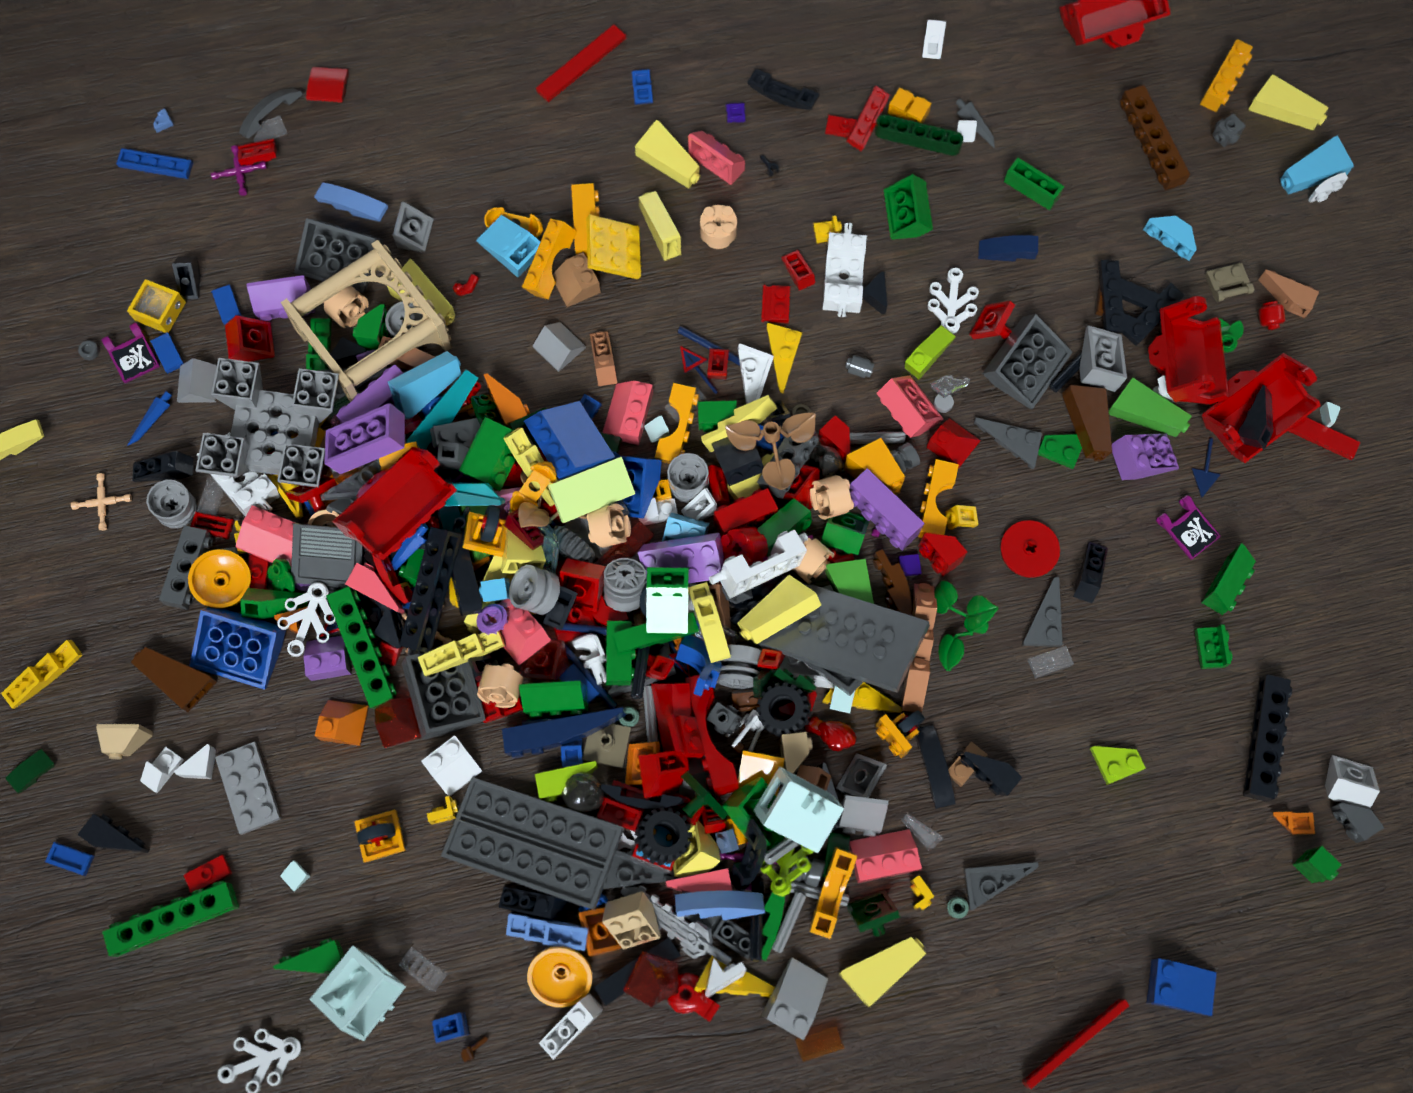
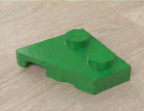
M1077 434L1045 435L1038 450V455L1073 469L1082 446Z

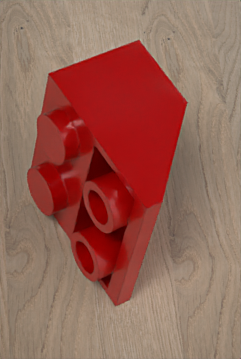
M925 533L918 546L920 554L925 559H929L933 570L937 574L940 573L942 577L959 566L967 554L966 549L954 536Z
M675 750L638 756L644 798L678 792L683 782L681 776L689 770L687 757L683 755L676 756Z

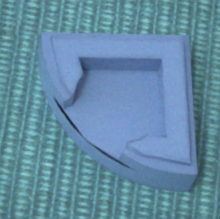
M165 108L160 110L153 123L157 133L173 126Z

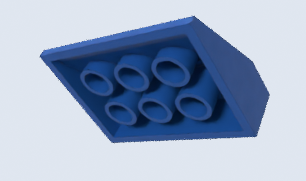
M580 401L542 410L524 420L545 458L555 467L556 476L559 481L616 459Z
M206 607L200 611L189 667L265 690L283 646L286 630H281L277 624L264 620L242 617L240 613Z

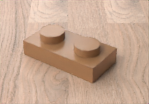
M972 741L964 750L976 755L987 756ZM960 757L948 769L950 778L960 787L963 786L974 772L971 767L968 768L960 762Z

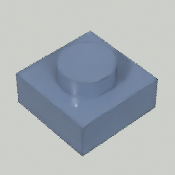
M733 829L716 833L717 845L721 854L739 849Z

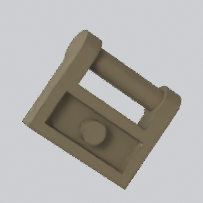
M1242 263L1207 271L1205 274L1216 302L1241 294L1249 295L1254 293V286L1250 283ZM1238 284H1241V285H1242V287H1238V288H1234V289H1230V290H1226V291L1220 290V289H1222V288H1226V287H1230V286H1234V285H1238Z

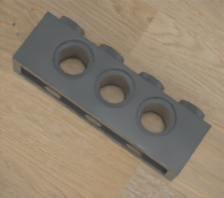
M816 431L810 440L803 443L794 442L791 436L789 438L785 437L777 449L779 461L789 459L794 464L795 478L799 475L804 463L809 459V455L818 444L819 437ZM774 456L772 457V459L770 460V462H772V461L775 462V457H774ZM762 475L757 481L762 490L768 488L772 496L782 499L791 487L790 485L784 490L774 488L764 481Z
M183 526L159 601L163 604L189 610L190 605L193 604L194 596L188 585L189 570L185 572V568L188 565L192 566L198 557L208 552V549L212 547L213 536L207 530ZM198 546L197 550L191 553L192 548ZM185 583V587L182 590H178L179 586Z

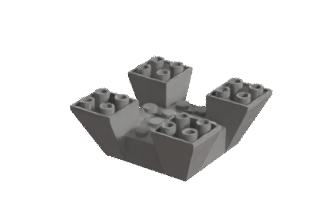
M218 358L211 396L235 410L231 434L226 436L203 433L195 471L239 477L250 471L278 475L277 481L279 483L319 488L325 448L315 447L319 424L333 412L339 374L299 368L294 394L263 390L259 363ZM282 413L279 417H274L275 414ZM258 428L257 432L251 433L253 429ZM278 431L276 435L271 436L272 432ZM295 433L298 434L297 437H295V438H290L291 435H293V434H295ZM275 449L272 454H267L269 450Z

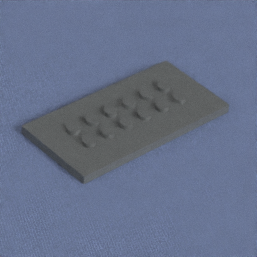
M782 575L783 579H781L777 583V585H779L786 578V576ZM799 581L816 592L821 606L758 644L751 640L748 641L750 644L765 649L782 651L783 655L897 693L930 624L929 621Z
M472 777L441 856L595 911L624 828Z

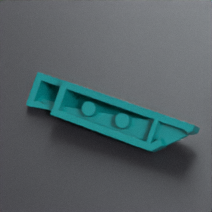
M465 370L409 436L406 443L416 441L420 449L426 450L432 441L430 429L433 426L452 423L477 382L478 377Z
M450 483L457 491L446 500L444 506L502 505L505 503V499L500 498L492 490L493 487L489 483Z

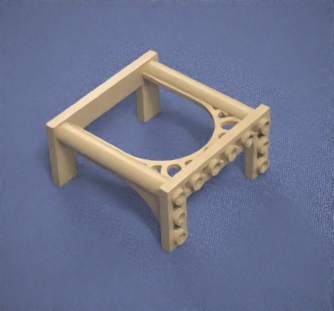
M378 240L372 243L373 250L291 303L287 298L280 302L294 329L303 341L310 343L332 373L339 374L338 381L350 402L357 395L355 386L406 352L429 343L439 344L445 352L452 348L450 344L451 337L447 333L449 330L445 325L444 317L440 313L436 314L432 302L429 299L425 300L421 288L418 285H413V279L407 271L404 273L401 270L402 266L397 258L393 259L390 256L389 248L385 244L382 246ZM369 270H371V275L366 276L365 274L369 273ZM376 270L383 272L384 275L377 277ZM370 281L387 285L400 296L404 304L405 316L401 329L388 343L343 372L303 320L302 316L353 284ZM412 303L415 308H410L409 304ZM413 313H420L423 315V318L414 321L409 316ZM409 324L412 325L411 328L408 330L407 326Z

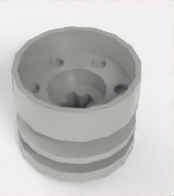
M686 453L675 457L671 461L667 474L670 491L676 499L689 503L705 488L709 489L708 466L704 459L696 454Z
M160 481L151 487L147 494L146 503L149 511L166 527L181 528L184 525L187 526L193 520L195 511L197 512L195 498L178 481Z
M619 558L613 560L604 570L605 602L613 610L620 612H631L640 607V595L646 588L645 568L634 559Z
M728 645L731 658L721 660V664L727 666L721 667L717 683L734 689L757 688L759 686L757 678L760 676V672L752 668L758 667L757 664L761 650L743 645Z

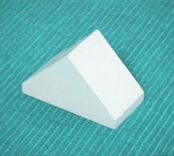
M705 488L681 512L686 517L703 521L714 515L717 503L708 488Z
M209 744L205 745L174 771L175 774L183 778L212 779L216 755L215 748Z

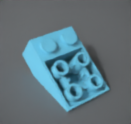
M503 215L476 240L517 278L531 265L540 241L529 231Z
M671 513L667 519L662 541L707 535L710 523Z

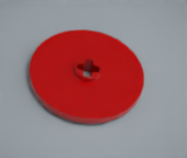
M1026 520L1015 523L1005 532L1001 540L1000 551L1004 563L1011 571L1023 577L1036 578L1047 574L1057 564L1060 556V545L1055 533L1048 526L1037 521ZM1028 546L1034 547L1033 553L1026 551V548Z

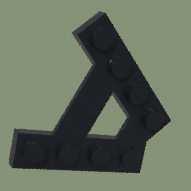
M1100 260L1098 262L1104 330L1122 333L1135 346L1161 321L1160 309L1179 302L1185 296L1172 283L1158 294L1120 278L1119 260ZM1122 300L1145 310L1137 318L1127 315L1123 312Z

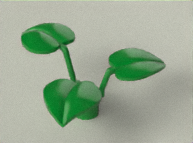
M942 580L934 591V596L937 599V613L945 614L950 608V610L966 617L964 626L967 632L955 634L954 637L947 634L939 645L940 662L945 670L950 672L964 655V643L958 638L966 635L972 636L973 632L979 634L986 633L989 626L988 621L994 616L999 607L990 602L986 597L976 595L969 601L967 605L968 614L952 606L958 598L955 586L948 581Z

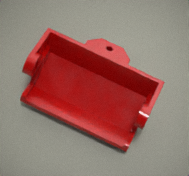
M1079 0L1059 7L1063 25L1075 40L1076 46L1102 38L1103 43L1111 48L1122 47L1139 41L1145 30V23L1171 15L1168 0Z
M1201 296L1191 297L1161 308L1162 335L1157 336L1148 347L1149 362L1153 367L1157 368V372L1160 375L1166 376L1167 393L1175 402L1213 404L1229 399L1220 319L1215 317L1202 322L1189 318L1207 309L1206 299Z
M1285 353L1281 354L1259 372L1255 370L1239 372L1227 381L1229 399L1216 403L1202 414L1205 427L1216 435L1231 455L1246 463L1263 449L1243 444L1240 440L1238 429L1245 421L1247 411L1252 407L1255 396L1260 391L1262 385H1265L1272 394L1273 434L1267 444L1268 446L1321 406L1320 401L1309 395L1301 384L1311 386L1317 381V376L1308 366Z
M411 447L388 470L385 469L368 480L359 489L356 495L357 499L332 522L345 536L356 540L376 558L384 560L392 552L397 551L406 538L412 537L421 524L428 522L432 517L431 515L436 510L441 509L446 504V500L457 489L452 484L445 482L434 472L440 464L429 451Z

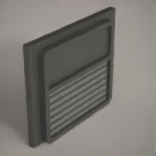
M293 523L291 575L293 576L294 583L311 585L315 582H321L331 587H348L345 583L356 563L363 565V546L356 540L345 536L335 526Z

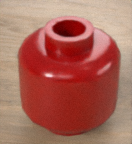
M1278 301L1264 303L1258 310L1260 325L1268 327V330L1280 328L1279 325L1286 321L1284 306L1278 304Z

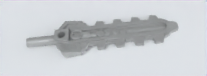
M642 885L639 888L628 886L622 888L621 893L624 897L641 891L644 892L653 904L659 930L663 928L668 931L667 936L670 939L676 937L681 940L682 950L694 959L709 953L726 966L730 965L733 959L712 945L714 941L712 940L710 927L698 920L689 923L685 920V916L678 917L672 911L670 904L666 903L663 905L655 894L652 896L646 894L647 888Z

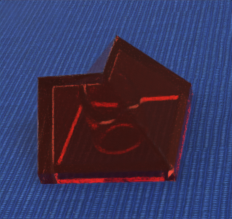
M551 639L550 642L520 665L519 674L523 678L557 680L568 668L564 641Z
M411 698L390 699L375 709V725L384 748L422 738Z
M642 951L623 991L646 1005L653 1007L678 993V964Z

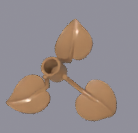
M801 413L791 416L784 421L782 429L777 423L768 422L764 425L763 430H760L756 422L749 420L726 425L725 429L730 442L737 449L743 451L754 449L756 440L760 441L763 436L768 443H772L775 462H768L764 466L762 476L768 485L784 490L792 484L795 478V466L789 459L779 461L776 442L780 439V433L786 438L791 436V439L797 443L810 440L815 432L816 414Z
M522 471L520 474V478L524 484L528 477L526 476L524 471ZM530 482V489L536 490L534 485ZM542 496L538 499V507L529 502L521 503L518 509L521 528L535 526L543 532L545 526L551 524L559 515L558 511L549 517L548 511L540 509ZM587 514L582 515L579 518L587 519Z

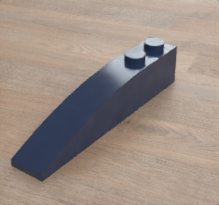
M622 707L502 729L504 752L511 756V758L524 757L525 753H531L532 755L543 754L544 750L570 744L608 727L626 716V710Z

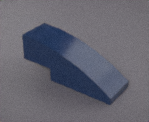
M1016 235L979 241L978 259L1015 262L1016 258L1035 260L1038 254L1039 236Z

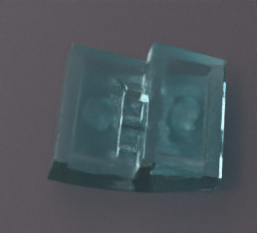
M548 524L544 527H538L544 535L542 549L546 562L543 570L556 574L560 545L556 533Z

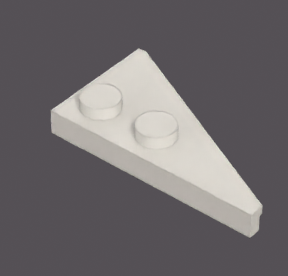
M739 343L737 349L746 404L760 399L774 356Z

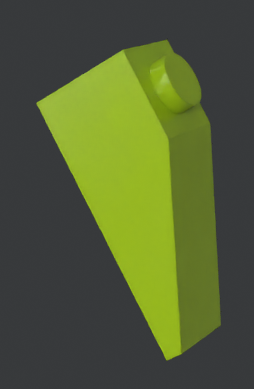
M941 325L905 361V369L920 380L956 336Z
M592 761L535 774L539 799L548 803L556 802L557 798L564 796L598 768L597 762Z

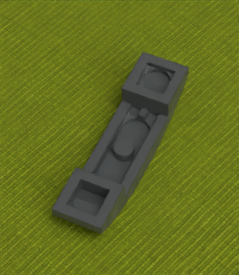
M288 88L265 97L246 116L239 133L249 139L262 128L258 121L280 103L292 104L303 95L302 92L295 88Z

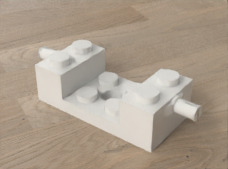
M848 223L844 224V233L829 232L822 310L838 311L839 317H841V312L842 317L846 316V312L860 313L862 305L863 265L867 236L851 234V223H849V229ZM846 273L849 278L841 279L839 274Z
M247 472L243 474L245 480L240 483L235 482L236 477L210 474L245 517L252 505L265 511H271L272 507L269 504L280 497L276 486L265 473Z
M795 530L789 533L788 531L782 532L777 536L768 560L762 563L761 561L755 562L749 567L743 555L731 556L724 561L721 571L710 576L709 580L712 585L720 581L729 598H733L800 566L807 551L803 542L807 541L808 537L805 532L798 535Z

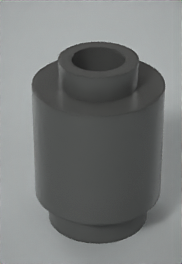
M853 355L852 358L848 357L845 368L848 369L847 373L862 378H870L874 363L870 362L871 360Z

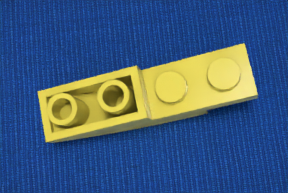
M705 582L689 587V595L710 662L714 663L731 658L708 583Z

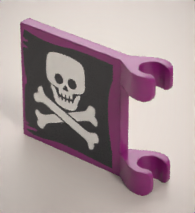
M137 323L130 325L135 338L115 347L113 341L108 336L102 338V342L125 384L160 367Z
M1187 495L1179 501V504L1188 511L1186 514L1172 524L1168 515L1164 513L1156 519V522L1169 533L1189 559L1192 560L1221 536L1198 510L1192 498Z

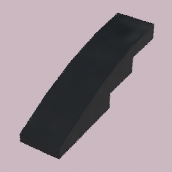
M667 938L599 983L594 989L603 1004L607 1006L681 955L671 939Z

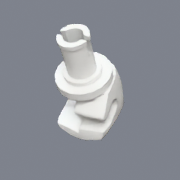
M589 633L575 638L572 643L576 650H585L591 653L589 656H580V660L585 662L583 664L584 668L592 669L597 685L602 684V679L605 683L606 672L603 663L606 661V654L599 637L596 634Z

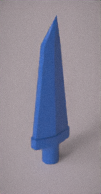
M165 391L161 398L155 397L128 445L139 441L165 410L169 408L170 405L167 402L172 396L170 393Z
M425 523L416 529L417 531L412 537L406 538L403 541L402 546L391 561L395 571L427 541L424 534L429 527Z

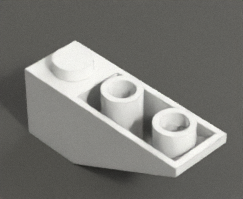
M589 993L564 1016L539 1044L552 1059L556 1058L604 1008Z

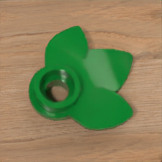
M1220 319L1224 352H1232L1237 347V340L1243 336V324L1239 320L1230 326L1226 321ZM1225 342H1230L1231 345H1230V346H1225L1224 343H1225Z
M277 558L273 561V564L268 568V578L272 581L273 590L284 591L286 588L291 592H295L294 579L290 574V564L286 559Z

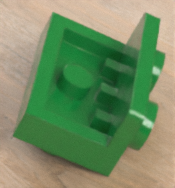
M1221 624L1218 627L1195 629L1200 668H1225L1230 665L1233 656L1232 651L1228 647L1229 632L1226 630L1225 624Z

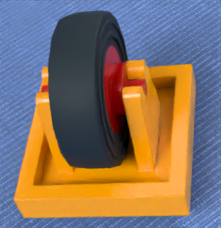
M488 506L485 515L473 512L468 513L462 548L499 557L503 556L507 528L504 526L506 520L499 519L500 509L498 507Z
M919 710L909 716L903 712L893 721L885 714L875 726L877 728L876 733L882 740L886 739L890 744V751L895 756L898 755L902 758L912 748L908 741L919 733L917 726L925 718Z
M397 810L354 821L364 863L406 851Z

